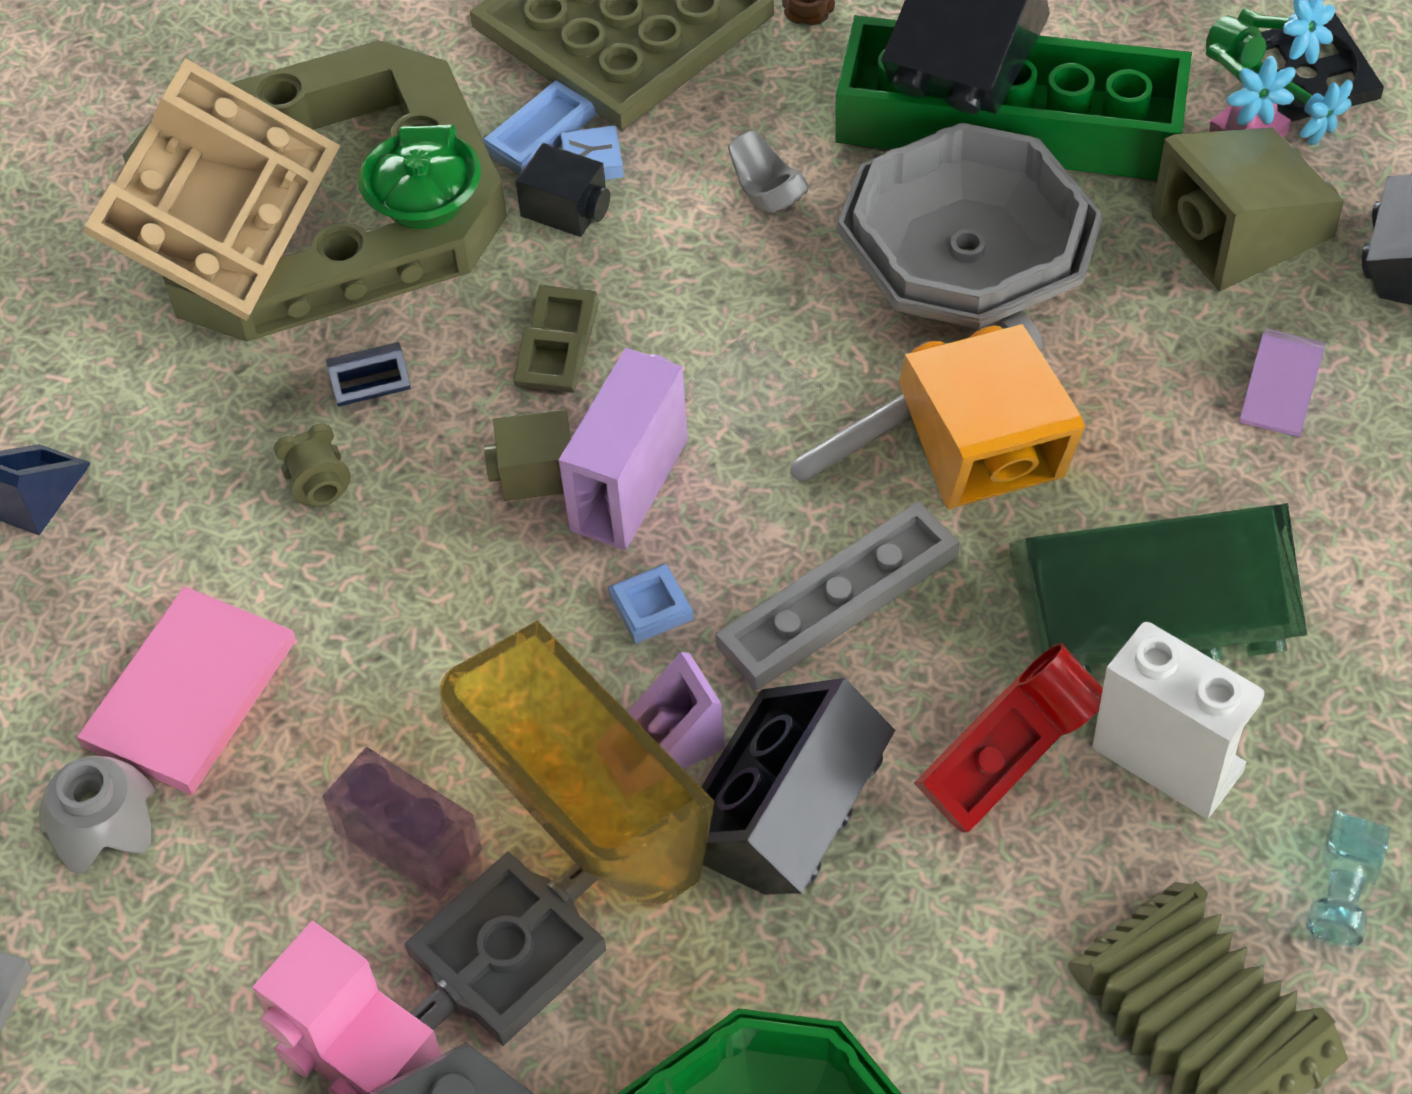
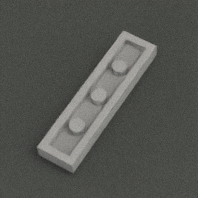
M918 501L717 632L716 646L754 690L757 691L957 558L959 541Z

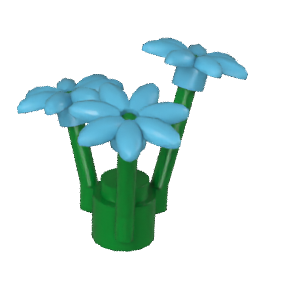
M1294 0L1295 13L1290 17L1260 15L1244 8L1238 18L1226 15L1213 24L1206 38V56L1219 62L1243 84V89L1234 92L1226 99V102L1231 106H1243L1237 117V123L1240 126L1248 124L1257 114L1264 124L1269 125L1274 119L1272 103L1286 105L1295 99L1305 106V113L1313 117L1299 134L1303 138L1309 137L1307 141L1309 145H1316L1322 139L1325 131L1331 133L1336 130L1338 121L1335 116L1345 113L1351 107V101L1348 99V96L1353 88L1352 82L1347 80L1340 88L1335 82H1332L1328 87L1325 97L1319 93L1311 95L1291 82L1296 73L1293 67H1287L1277 72V61L1273 56L1266 58L1264 63L1261 62L1266 51V41L1259 28L1283 30L1285 34L1294 36L1295 39L1289 52L1290 59H1297L1305 52L1307 62L1314 64L1318 60L1320 52L1319 43L1330 44L1333 41L1331 31L1322 26L1333 18L1336 10L1333 5L1323 6L1324 0Z

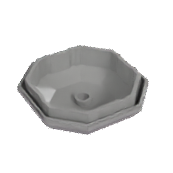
M959 123L952 127L943 128L935 134L901 148L892 149L884 155L862 163L859 166L837 223V232L895 311L908 316L978 330L1083 284L1103 215L1039 138ZM961 248H971L974 250H963Z

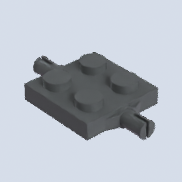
M507 851L405 942L408 955L432 977L436 989L416 1006L410 1014L434 1030L450 1014L457 1010L461 1014L474 1018L504 1046L606 951L604 938L580 917L574 904L576 899L597 880L602 878L598 867L593 862L590 863L588 857L582 855L575 864L553 882L549 878L532 873Z

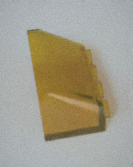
M538 620L458 664L445 674L440 685L439 704L440 713L445 722L581 869L632 900L646 905L667 903L700 881L715 801Z

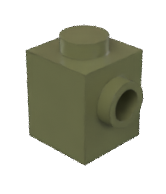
M567 409L540 413L524 412L514 416L494 418L495 444L484 445L488 480L489 482L501 481L504 501L563 494L559 458L571 440Z

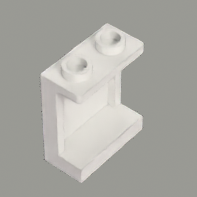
M1144 622L1107 666L1092 748L1208 820L1244 772L1246 761L1235 755L1242 730L1262 704L1265 692L1261 687L1150 622Z

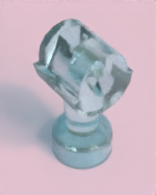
M1334 810L1323 847V862L1326 868L1330 870L1327 897L1316 899L1310 906L1306 930L1312 937L1346 947H1355L1362 944L1367 926V914L1357 904L1364 883L1367 882L1375 885L1378 880L1388 846L1390 826Z

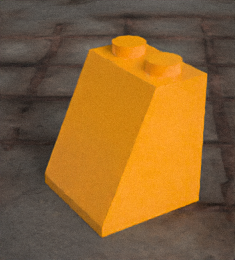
M1023 324L1002 329L1000 326L985 327L976 331L967 339L944 344L942 341H931L918 346L911 353L905 354L899 385L947 510L1065 478L1085 429V424L1079 411Z

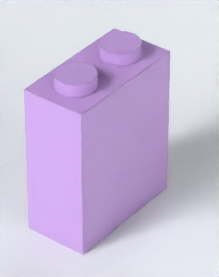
M629 348L623 350L559 458L569 531L623 550L628 548L688 440L683 366L674 364L659 355H647Z

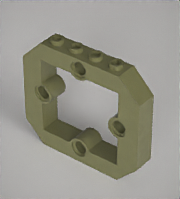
M377 40L235 81L231 84L312 130L395 105L399 106L403 116L393 124L390 137L397 135L401 126L455 125L457 136L466 141L477 153L481 163V177L476 190L463 204L461 210L454 218L445 224L429 229L407 228L396 222L368 231L354 223L348 222L332 223L323 227L314 235L311 248L283 256L279 259L247 321L164 276L162 277L176 318L248 342L470 273L506 219L507 213L501 179L447 60ZM151 120L123 154L125 165L150 125Z

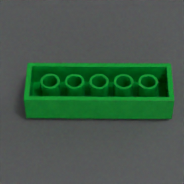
M854 15L836 90L835 143L896 149L935 134L943 128L966 123L1039 138L1065 170L1158 180L1164 139L1174 134H1182L1192 52L1039 35L998 113L994 114L979 110L977 114H969L951 107L946 102V99L925 93L924 97L916 98L896 90L888 80L881 59L897 20Z

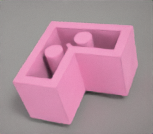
M313 920L252 986L265 1013L260 1018V1022L279 1042L274 1047L275 1053L299 1075L307 1077L314 1069L332 1082L328 1088L329 1094H366L442 1055L434 1030L378 990L368 960Z

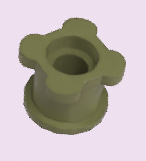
M327 424L313 425L307 432L294 437L284 436L274 445V452L277 458L284 461L281 467L284 477L286 479L292 478L290 482L291 495L298 503L303 505L325 506L331 504L341 496L351 481L348 467L344 462L340 461L341 454L338 447L331 444L334 433Z

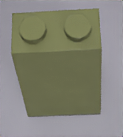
M1273 127L1174 134L1164 139L1152 217L1219 291H1222L1334 238L1344 200L1339 196L1332 184L1325 182L1310 167L1296 147L1289 145Z

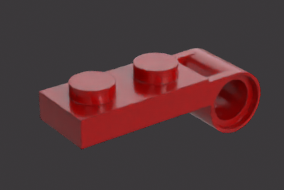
M1063 643L1051 647L1036 658L930 765L914 784L953 826L961 832L968 833L1062 735H1067L1077 730L1099 711L1103 691L1102 686Z

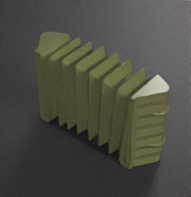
M1197 881L1193 884L1174 882L1163 891V894H1158L1152 900L1143 901L1141 908L1132 914V918L1125 919L1117 925L1116 930H1111L1103 937L1097 936L1094 939V944L1084 951V955L1079 954L1068 963L1073 977L1089 995H1103L1100 1014L1119 1013L1114 1036L1133 1034L1131 1055L1151 1053L1148 1076L1173 1073L1170 1094L1193 1090V1094H1307L1312 1089H1319L1322 1086V1081L1348 1060L1335 1027L1336 1021L1323 1008L1296 1011L1298 991L1280 996L1282 980L1264 984V965L1243 969L1247 947L1229 952L1233 932L1217 934L1222 914L1203 918L1208 892Z

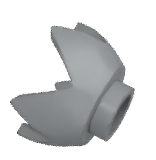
M107 756L79 758L60 769L45 788L39 807L40 831L47 833L58 857L70 871L84 874L104 847L142 854L152 843V828L146 798L152 795L156 788L135 767L116 758ZM93 791L99 792L92 799L80 802L82 797L87 793Z

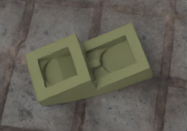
M539 285L530 328L524 327L513 380L515 386L574 393L579 381L599 305L596 291Z

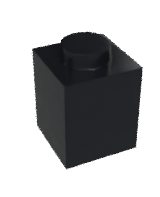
M546 143L540 145L515 181L521 217L579 237L583 235L592 220L596 222L601 221L609 207L610 191L606 188L603 162Z

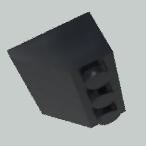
M846 678L761 689L665 846L764 895L802 894L803 890L817 877L821 869V859L836 833L850 820L853 811L852 805L867 779L874 775L883 761L882 753L896 730Z

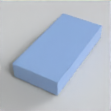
M555 80L486 136L483 142L490 157L520 175L542 143L559 147L562 144V132L581 129L597 113L592 102Z

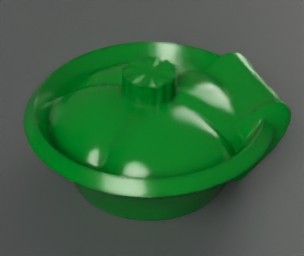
M453 124L401 126L397 135L377 145L362 162L358 173L359 191L370 207L390 217L401 226L412 229L434 228L454 218L461 210L463 204L474 193L481 177V163L475 150L466 141L457 136L456 127Z

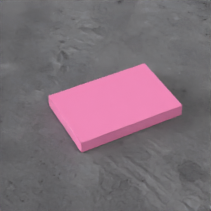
M184 586L77 736L82 748L101 756L113 757L126 762L147 776L193 795L295 643L296 639L293 630Z

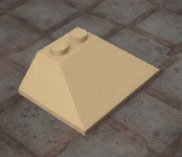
M185 58L163 94L150 125L115 183L110 182L82 232L247 321L341 145Z

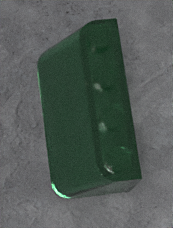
M1288 503L1029 537L1009 543L1012 570L1035 659L1051 647L1063 643L1092 675L1091 665L1111 662L1144 622L1154 624L1215 661L1223 660L1221 647L1246 644L1247 656L1288 651L1286 638L1307 635Z

